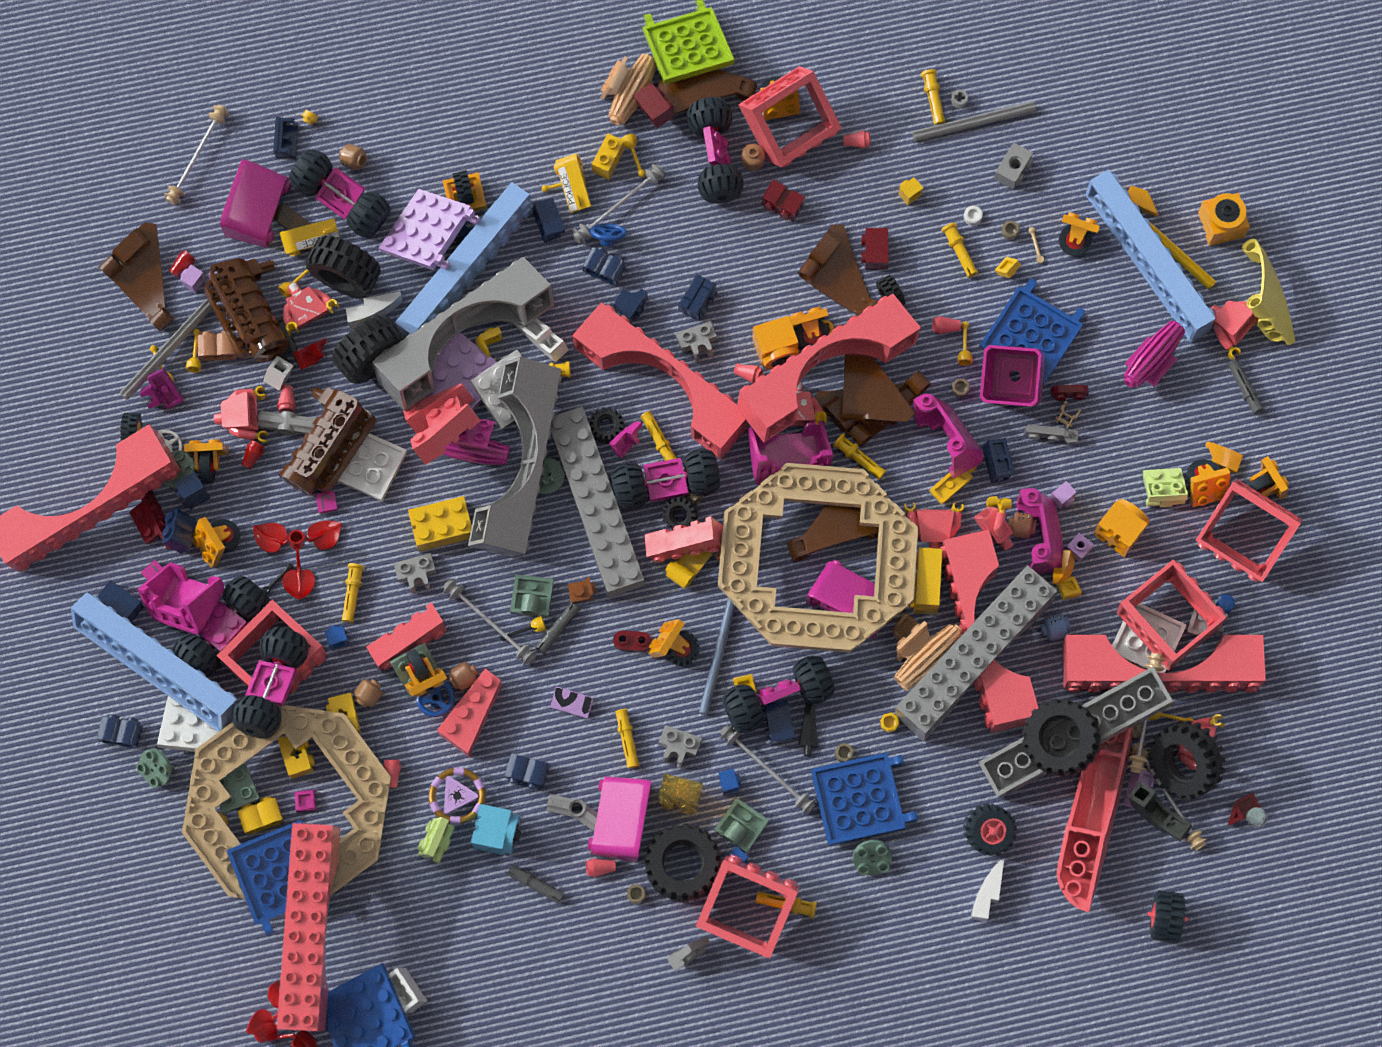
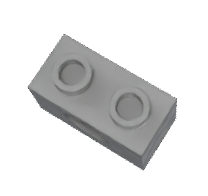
M1013 142L996 170L994 180L1011 189H1014L1016 184L1020 185L1025 176L1023 175L1025 169L1029 170L1034 161L1031 159L1033 152ZM1011 165H1017L1019 168L1014 169Z

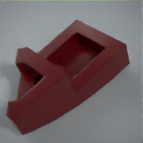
M1253 792L1235 801L1228 821L1229 826L1248 818L1249 812L1253 809L1262 810Z

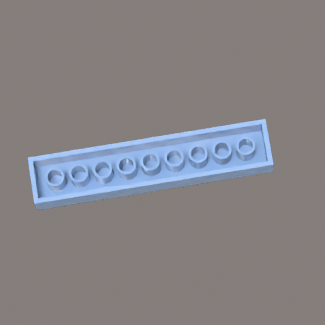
M1108 169L1091 179L1086 192L1087 198L1173 319L1184 327L1188 340L1193 342L1208 333L1216 319L1215 313L1210 307L1206 306L1203 296L1193 288L1194 285L1191 279L1186 278L1183 274L1181 265L1173 260L1170 250L1161 243L1160 236L1150 228V222L1140 214L1138 205L1130 200L1127 190L1125 188L1122 189L1117 176Z
M513 182L510 183L478 224L475 225L446 260L450 263L448 269L440 268L396 320V326L405 337L420 329L423 324L430 322L439 313L446 311L454 302H458L462 298L464 290L472 286L474 278L485 270L487 262L496 257L497 250L501 246L506 245L511 233H515L519 229L521 221L530 216L532 206L529 193Z
M86 592L71 607L73 628L219 732L233 722V709L237 704V699L231 692L224 691L217 682L210 681L200 670L196 671L188 663L175 656L171 649L164 648L157 639L147 636L143 629L136 628L126 617L119 616L112 607L105 606L98 597L91 596Z

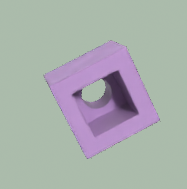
M190 265L188 269L182 272L180 280L184 287L196 294L206 280V277L202 271Z
M1065 481L1052 492L1050 498L1055 501L1059 509L1064 506L1069 507L1075 501L1076 491Z
M1078 533L1065 550H1071L1075 559L1081 562L1091 551L1094 544ZM1080 543L1083 548H1079L1077 544Z

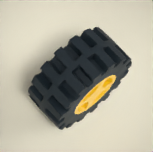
M123 413L120 426L121 441L142 429L140 413Z

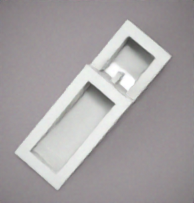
M401 292L363 298L364 305L346 308L350 329L355 328L359 323L366 321L370 317L387 315L403 302Z
M537 318L526 326L514 323L535 346L554 362L569 350L564 341Z
M1000 860L984 880L973 905L971 919L987 922L990 902L997 903L999 901L1004 861Z

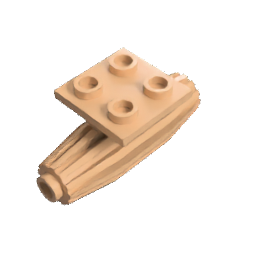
M642 54L630 69L625 65L627 57L624 56L622 61L618 60L601 88L603 93L600 98L604 99L606 95H615L608 114L610 121L615 125L625 124L639 106L633 95L652 82L657 65L654 58L648 54Z
M925 621L921 625H915L911 630V634L907 638L903 637L897 643V660L900 662L904 658L907 659L894 676L897 683L906 691L914 687L962 636V629L956 624L954 626L950 624L930 637Z

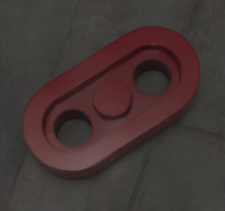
M1058 385L1050 388L1051 397L1055 398L1056 401H1063L1066 398L1084 400L1089 395L1087 385Z
M621 630L613 637V644L620 651L646 652L650 649L649 645L652 642L648 633L640 631ZM625 637L626 641L622 643L619 639ZM644 638L646 641L644 644H640L638 642L639 639Z

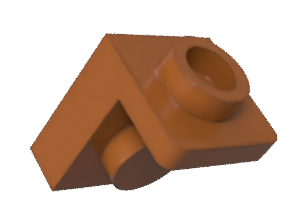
M586 577L585 581L567 584L572 603L594 600L593 594L597 592L595 582H591L590 577Z

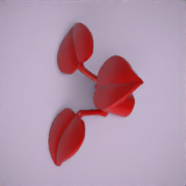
M319 521L308 528L307 535H304L300 530H293L287 536V531L281 524L266 523L254 525L253 534L257 545L267 553L278 552L281 545H286L288 542L290 547L296 551L297 570L288 571L283 576L282 584L288 594L300 600L308 596L314 588L315 577L311 570H301L299 550L304 547L305 540L309 543L314 542V546L320 550L333 548L338 542L342 525L337 521Z
M276 980L268 988V999L275 1008L279 1006L280 980ZM266 1009L256 1011L246 1029V1033L254 1035L259 1043L293 1038L291 1042L292 1047H317L313 1035L305 1030L298 1031L297 1035L294 1033L278 1035L277 1025L274 1022L278 1017V1012L272 1017V1014Z

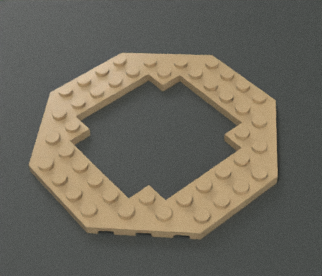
M786 463L778 472L760 483V486L753 491L751 490L738 503L724 511L718 587L771 646L851 653L913 603L918 527L905 516V513L896 503L889 499L886 492L877 483L875 484L864 469ZM784 501L861 508L860 526L879 527L874 596L855 595L853 613L775 607L776 588L757 587L763 517L782 519Z
M288 705L278 706L282 714L281 726L270 738L260 739L246 735L239 731L232 722L197 747L182 834L229 897L245 899L226 851L240 845V842L216 811L218 806L231 798L220 781L283 734L286 735L295 749H298L313 738L358 799L355 804L342 812L354 829L339 841L338 868L334 876L330 896L378 861L391 777L345 714Z

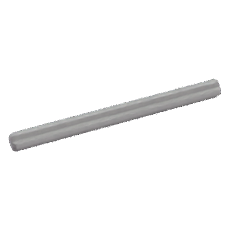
M1034 101L915 130L912 132V138L917 142L1036 111V105Z
M204 301L121 390L120 394L124 399L128 400L147 380V376L156 371L213 309L209 301Z

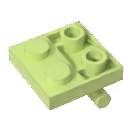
M1181 468L1143 470V480L1148 497L1146 499V506L1172 507V505L1185 504L1188 493Z
M439 817L428 822L425 829L427 832L426 837L421 839L417 850H420L418 856L423 858L433 857L432 861L440 863L444 851H447L450 845V837L455 828L453 825L448 824V819Z

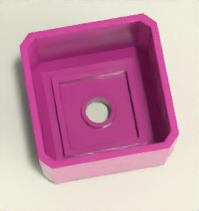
M987 346L984 349L980 389L982 401L984 403L1031 407L1040 404L1042 399L1045 353L1041 349ZM1014 370L1020 373V379L1016 382L1010 379V373Z

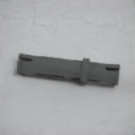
M1239 360L1230 362L1227 366L1230 368L1243 393L1244 401H1247L1253 415L1260 413L1264 408L1257 397V391L1253 390Z
M570 602L552 627L544 632V637L535 648L545 655L551 645L559 640L558 636L577 612L580 611V608Z
M514 864L511 865L508 870L509 872H507L508 876L521 882L522 886H528L557 904L560 903L563 898L562 896H564V892L532 875V872H526Z

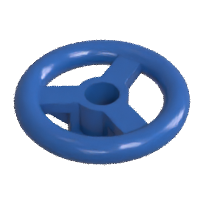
M602 223L591 227L590 234L594 238L599 239L601 245L614 246L615 241L626 237L627 231L616 224Z
M444 681V684L435 688V691L429 697L422 698V695L416 697L417 706L427 716H443L454 705V690L449 683ZM442 686L449 693V702L447 705L444 703L445 699L444 696L441 694ZM438 696L439 700L433 701V698ZM430 703V705H431L433 708H440V707H441L442 710H440V711H431V710H428V709L424 706V704Z

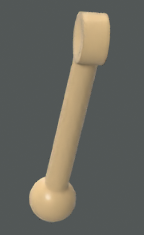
M1030 227L1028 231L1032 235L1037 253L1036 261L1038 264H1042L1044 257L1040 254L1035 236L1036 229Z

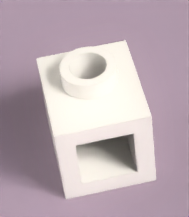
M277 356L268 367L263 381L280 390L288 380L294 365Z

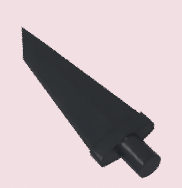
M806 702L799 746H804V756L807 757L812 756V747L817 748L818 742L815 704Z

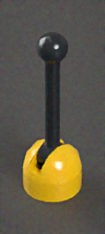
M539 616L532 620L531 626L507 635L512 637L531 629L539 633L546 631V626L542 616ZM500 635V639L502 641H506V639L502 635Z

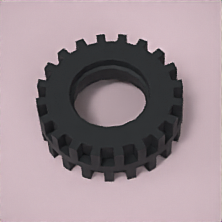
M1190 720L1175 723L1153 737L1155 741L1149 745L1153 749L1152 752L1148 753V758H1151L1153 762L1149 764L1150 769H1154L1156 772L1153 775L1154 779L1159 778L1161 781L1159 786L1162 789H1169L1168 794L1170 796L1177 794V799L1180 800L1184 798L1192 800L1218 787L1216 784L1223 780L1220 775L1225 773L1226 768L1222 767V763L1226 762V759L1221 757L1220 754L1223 748L1222 746L1218 747L1216 744L1218 738L1209 735L1210 729H1201V723L1197 722L1192 725ZM1175 745L1184 746L1194 756L1196 762L1194 778L1185 777L1176 767L1173 759Z

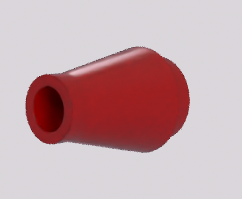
M184 250L182 253H179L169 271L178 278L185 269H188L190 265H194L196 259Z
M251 440L250 444L247 443L241 465L252 469L253 465L263 455L265 446Z

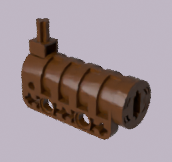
M235 258L216 263L211 266L209 271L210 280L205 285V295L236 354L243 359L254 357L257 362H267L282 355L289 347V342L284 332L281 330L276 317L263 296V292L256 283V281H260L263 273L276 270L275 263L272 260L258 263L256 258L247 261L242 258ZM222 301L224 307L218 306L216 302ZM237 331L240 337H235L232 332Z
M316 387V389L313 388L311 390L313 392L311 396L318 399V402L323 405L324 412L320 417H316L312 423L314 427L310 433H306L302 438L303 444L299 449L294 450L291 455L293 459L289 465L285 464L278 475L286 483L308 496H311L315 489L328 493L334 488L376 423L375 416L364 409L357 399L337 389L332 390L327 387L324 391ZM359 432V436L356 439H352L353 435ZM335 464H339L338 468L332 471V467Z

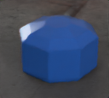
M1228 594L1220 595L1216 601V607L1220 606L1225 613H1230L1235 606L1234 598Z

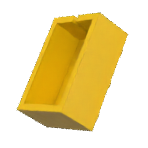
M464 496L408 510L419 552L469 540L472 525Z
M919 547L918 553H916L915 591L913 603L910 605V607L914 608L913 614L937 615L940 602L942 549Z

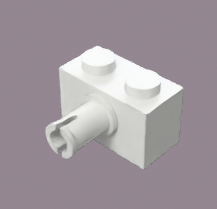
M396 968L389 974L405 1013H413L427 1002L406 968Z

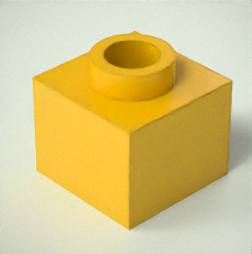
M915 177L902 182L899 188V196L907 205L918 199L923 193V187Z

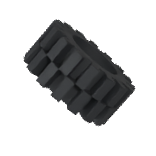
M888 275L876 281V288L881 296L880 298L894 294L902 305L906 304L902 290L893 276Z
M602 407L601 411L597 409L596 414L593 413L591 415L592 419L589 421L594 439H598L600 443L604 441L605 444H609V441H612L624 429L622 415L618 414L616 409L612 410L611 407H608V409ZM605 419L611 420L614 423V428L609 432L602 431L599 427L601 421Z
M684 496L668 501L666 506L663 507L664 512L662 513V516H664L663 522L667 523L666 527L672 528L671 530L673 531L674 526H691V522L699 518V515H697L699 510L695 507L697 506L696 503H692V499H687ZM677 507H683L687 512V518L682 522L674 517V510Z

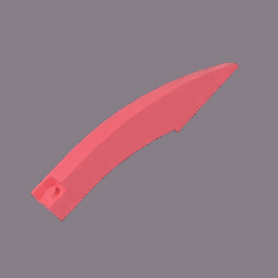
M1134 726L1100 744V750L1095 756V761L1090 763L1085 771H1081L1073 806L1066 825L1057 866L1058 884L1067 900L1085 912H1090L1109 845L1130 755Z

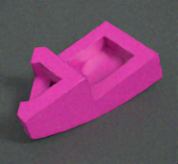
M634 422L609 443L616 456L623 458L634 443L639 444L640 439L637 437L639 428H642L641 422Z

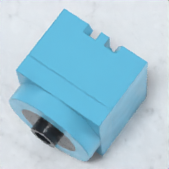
M480 804L477 815L479 819L475 823L476 830H474L471 840L473 848L504 856L506 853L513 854L516 842L519 841L521 830L519 829L520 815L512 814L511 810Z

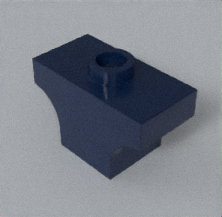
M623 289L613 303L615 311L625 316L630 321V324H632L636 316L639 317L644 310L643 305L648 299V293L643 289L634 293Z

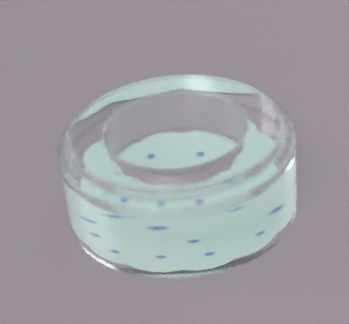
M1259 807L1252 808L1246 815L1249 825L1253 828L1263 827L1268 820L1265 811Z

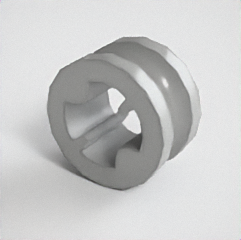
M964 90L954 91L951 98L952 105L955 108L965 107L968 100L967 93ZM958 96L962 97L961 102H957Z

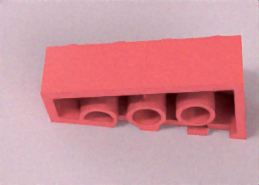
M708 517L705 518L706 522L693 521L689 527L678 525L674 526L673 531L664 529L645 534L646 555L655 563H660L668 558L681 559L684 555L699 556L701 552H719L722 544L723 525L714 518Z
M432 602L426 606L427 610L423 613L416 612L413 614L410 622L397 625L393 630L394 633H386L366 647L380 671L391 668L390 661L424 642L427 646L429 641L433 639L438 640L444 636V632L447 631Z
M485 669L437 729L438 734L469 758L501 690V680Z

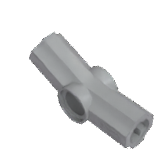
M550 794L546 811L570 816L580 821L592 831L595 830L598 814L580 799H570ZM576 804L583 807L582 812L579 814L572 812V807Z

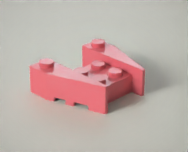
M462 383L424 398L406 411L403 410L406 422L416 433L410 439L412 448L425 465L446 452L445 447L452 441L456 443L460 439L458 436L463 431L471 430L480 422L479 417L468 405L474 399Z

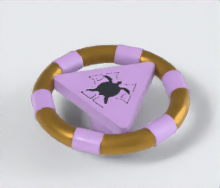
M451 768L443 771L434 779L429 789V805L433 813L438 818L448 819L450 824H463L473 820L478 815L480 804L484 805L486 800V790L481 778L465 768ZM459 775L470 778L474 782L479 795L450 776ZM446 778L443 813L436 801V791ZM478 799L477 804L469 814L462 817L446 815Z

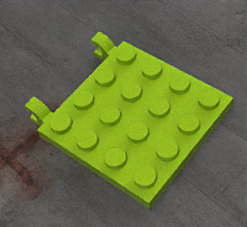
M695 0L697 5L696 12L655 24L651 13L644 15L645 26L642 27L643 33L664 84L735 64L734 57L712 7L706 8L703 0Z

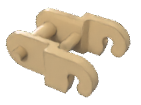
M1065 401L1059 411L1061 413L1060 416L1056 417V423L1060 421L1067 425L1066 428L1068 429L1069 426L1072 427V421H1076L1082 409H1079L1076 415L1071 416L1064 412V408L1068 403ZM1062 415H1065L1069 417L1071 420L1068 422L1061 417Z

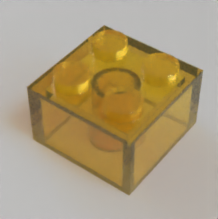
M664 773L658 795L659 804H662L663 808L673 810L674 807L681 809L682 813L692 815L693 812L697 813L703 794V783Z

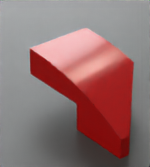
M326 338L293 352L301 370L324 358L323 347L327 343Z

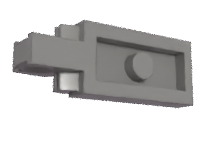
M1028 424L1024 431V436H1029V439L1039 440L1040 437H1043L1053 442H1058L1059 439L1064 440L1067 444H1077L1078 431L1065 430V428Z

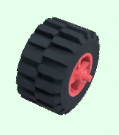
M988 803L983 804V806H976L975 811L971 809L969 812L971 814L970 817H965L967 824H963V829L966 830L963 834L968 839L966 840L973 849L988 856H993V854L1001 855V851H1008L1007 846L1012 847L1014 844L1011 842L1012 838L1016 839L1017 836L1014 834V831H1017V826L1014 825L1015 819L1011 817V814L1000 806Z
M1162 890L1156 892L1151 912H1147V916H1150V936L1152 940L1176 944L1180 940L1184 921H1188V918L1185 917V898L1183 893Z

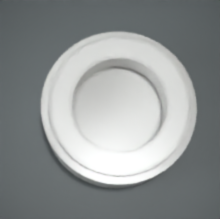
M970 206L965 210L964 220L967 224L975 226L981 222L983 213L979 207Z

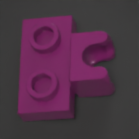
M164 368L148 375L147 380L150 384L140 390L141 397H152L149 400L148 408H153L162 402L166 409H169L184 400V397Z

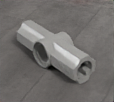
M261 411L258 416V427L278 430V432L286 435H293L294 433L306 434L310 433L314 427L312 423L316 418L298 416L288 411L281 413Z

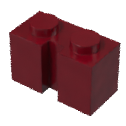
M652 83L633 95L637 104L656 129L675 117L672 111L674 106L670 100L667 99L665 101L663 98L665 95L659 87L655 88Z
M772 180L762 196V205L766 210L775 211L781 218L793 222L805 204V197L794 190L786 189V186L775 180Z
M865 228V234L861 235V246H865V252H862L861 260L862 263H865V270H888V228Z

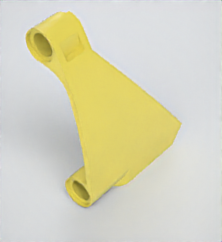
M1249 239L1243 244L1242 250L1252 262L1261 263L1262 284L1261 293L1252 295L1247 300V307L1255 317L1259 318L1258 327L1269 340L1275 342L1285 341L1287 345H1291L1295 342V337L1282 287L1265 250L1256 239Z

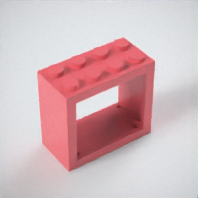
M800 66L739 104L758 144L765 152V158L768 162L779 167L790 165L793 159L804 156L807 150L812 147H818L822 144L823 140L835 136L837 131L842 129L814 71ZM805 85L823 122L780 149L762 112Z
M1236 478L1196 541L1199 542L1198 546L1206 551L1210 549L1215 552L1214 556L1221 561L1226 559L1231 562V567L1241 572L1243 570L1247 572L1251 580L1263 582L1303 519ZM1235 494L1243 496L1289 526L1265 564L1260 563L1258 565L1213 537L1212 529Z
M1174 560L1119 604L1117 610L1120 618L1152 653L1163 655V659H1166V661H1163L1162 664L1168 671L1218 631L1226 619L1224 610L1220 606L1216 607L1212 602L1211 596L1206 591L1203 592L1198 587V582L1185 573L1186 570L1181 563H1176ZM1166 582L1171 583L1206 621L1208 627L1177 654L1135 609V607Z
M271 600L217 657L226 668L249 687L252 677L236 662L281 618L292 630L305 637L309 644L307 659L299 668H296L297 673L289 691L290 694H293L298 689V684L302 680H307L316 666L324 663L327 653L319 642L279 605Z
M731 854L730 857L726 856L721 864L696 927L770 959L800 887L797 886V882L786 878V880L778 878L779 874L770 870L766 873L760 870V866L751 862L745 864L741 862L742 858ZM736 873L784 894L783 897L786 901L768 943L709 917L726 874Z

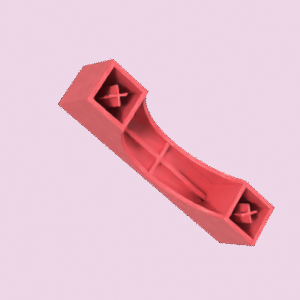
M894 294L888 297L884 296L873 307L868 306L859 316L851 317L845 325L837 326L828 336L823 335L814 345L806 346L797 356L792 355L783 365L775 366L766 376L761 375L752 385L744 386L739 393L737 409L761 440L766 442L795 423L798 411L797 387L804 376L817 364L829 358L845 354L871 356L887 363L916 344L921 327Z
M601 302L572 335L574 349L602 370L620 364L637 363L658 368L673 377L686 392L692 406L691 438L704 448L713 451L715 456L721 460L749 427V423L737 409V404L733 402L732 397L728 394L723 395L718 391L719 388L715 384L706 382L699 372L690 370L686 362L683 360L678 361L670 350L661 348L654 338L649 339L645 336V332L641 328H635L625 316L622 315L620 317L616 314L612 306L604 305Z
M147 425L116 444V462L108 483L94 500L81 509L60 516H41L27 512L16 505L0 515V556L3 562L16 571H24L30 567L31 563L44 559L49 552L62 548L63 544L67 541L77 539L80 533L93 529L98 522L111 518L112 514L116 511L126 509L129 503L142 499L147 492L160 488L161 484L165 481L175 479L178 473L182 471L161 434L151 425Z
M989 530L946 539L943 541L942 547H940L942 549V563H945L946 568L944 576L946 581L950 582L949 594L951 600H955L954 613L956 618L959 617L960 619L959 627L962 629L963 634L975 622V602L979 593L996 576L999 568ZM995 660L974 682L975 690L980 692V708L985 711L984 724L986 729H990V733L1025 726L1027 717L1030 718L1031 712L1035 708L1038 709L1030 677L1016 674L1004 668Z
M1066 635L1063 640V690H1068V692L1075 693L1080 692V690H1088V692L1092 693L1100 692V690L1109 691L1146 671L1124 659L1113 648L1106 635ZM1223 635L1212 655L1199 665L1181 672L1157 674L1169 693L1178 692V690H1186L1189 693L1198 692V690H1205L1208 693L1217 692V690H1225L1228 693L1237 692V690H1245L1247 693L1256 692L1266 681L1263 635Z
M292 824L277 1029L326 1030L328 1003L325 964L326 928L330 894L338 868L340 828L333 825Z

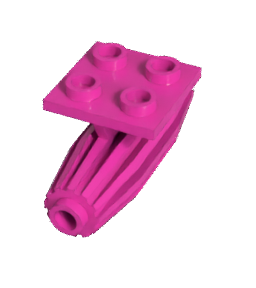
M1171 320L1151 338L1148 336L1125 362L1128 369L1123 375L1124 383L1130 388H1138L1144 382H1148L1155 387L1178 360L1172 354L1185 334L1184 327Z
M480 419V422L471 430L463 431L458 436L460 439L456 443L452 441L445 447L447 451L443 455L479 464L507 465L510 446L490 439L495 421Z

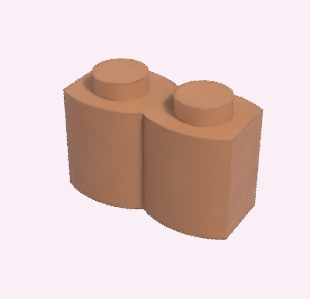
M206 331L198 335V357L200 361L238 359V355L225 331L218 334Z

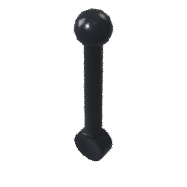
M288 563L286 568L268 586H264L262 590L269 594L271 588L289 570L293 569V564Z

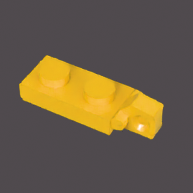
M974 467L956 478H953L949 472L929 492L943 505L973 478L971 474L977 468Z

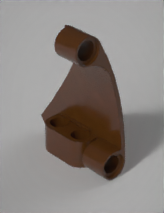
M717 69L669 84H664L663 80H661L658 87L665 96L663 98L665 101L667 99L670 100L674 106L672 111L674 115L688 110L692 103L702 98H723L735 95L737 98L745 101L755 94L757 83L748 78Z
M144 222L113 249L112 254L98 267L113 280L161 332L174 318L165 308L157 224Z
M832 224L799 269L798 275L818 291L859 316L868 306L873 307L878 302L870 299L844 224Z
M845 354L841 419L861 420L863 423L876 425H896L898 422L907 423L915 413L875 359L866 355Z
M918 370L908 381L906 380L902 384H895V386L910 406L914 402L913 399L921 396L929 388L931 382ZM843 390L818 391L816 399L821 405L823 412L842 432H847L860 447L888 426L866 424L861 422V420L841 419Z
M826 505L803 536L788 541L787 546L792 561L797 562L808 558L818 550L865 536L869 539L878 537L879 527L860 526L861 508Z

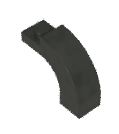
M1139 781L1129 794L1128 799L1135 810L1162 833H1167L1181 842L1192 828L1191 823L1168 809L1158 799L1156 791Z

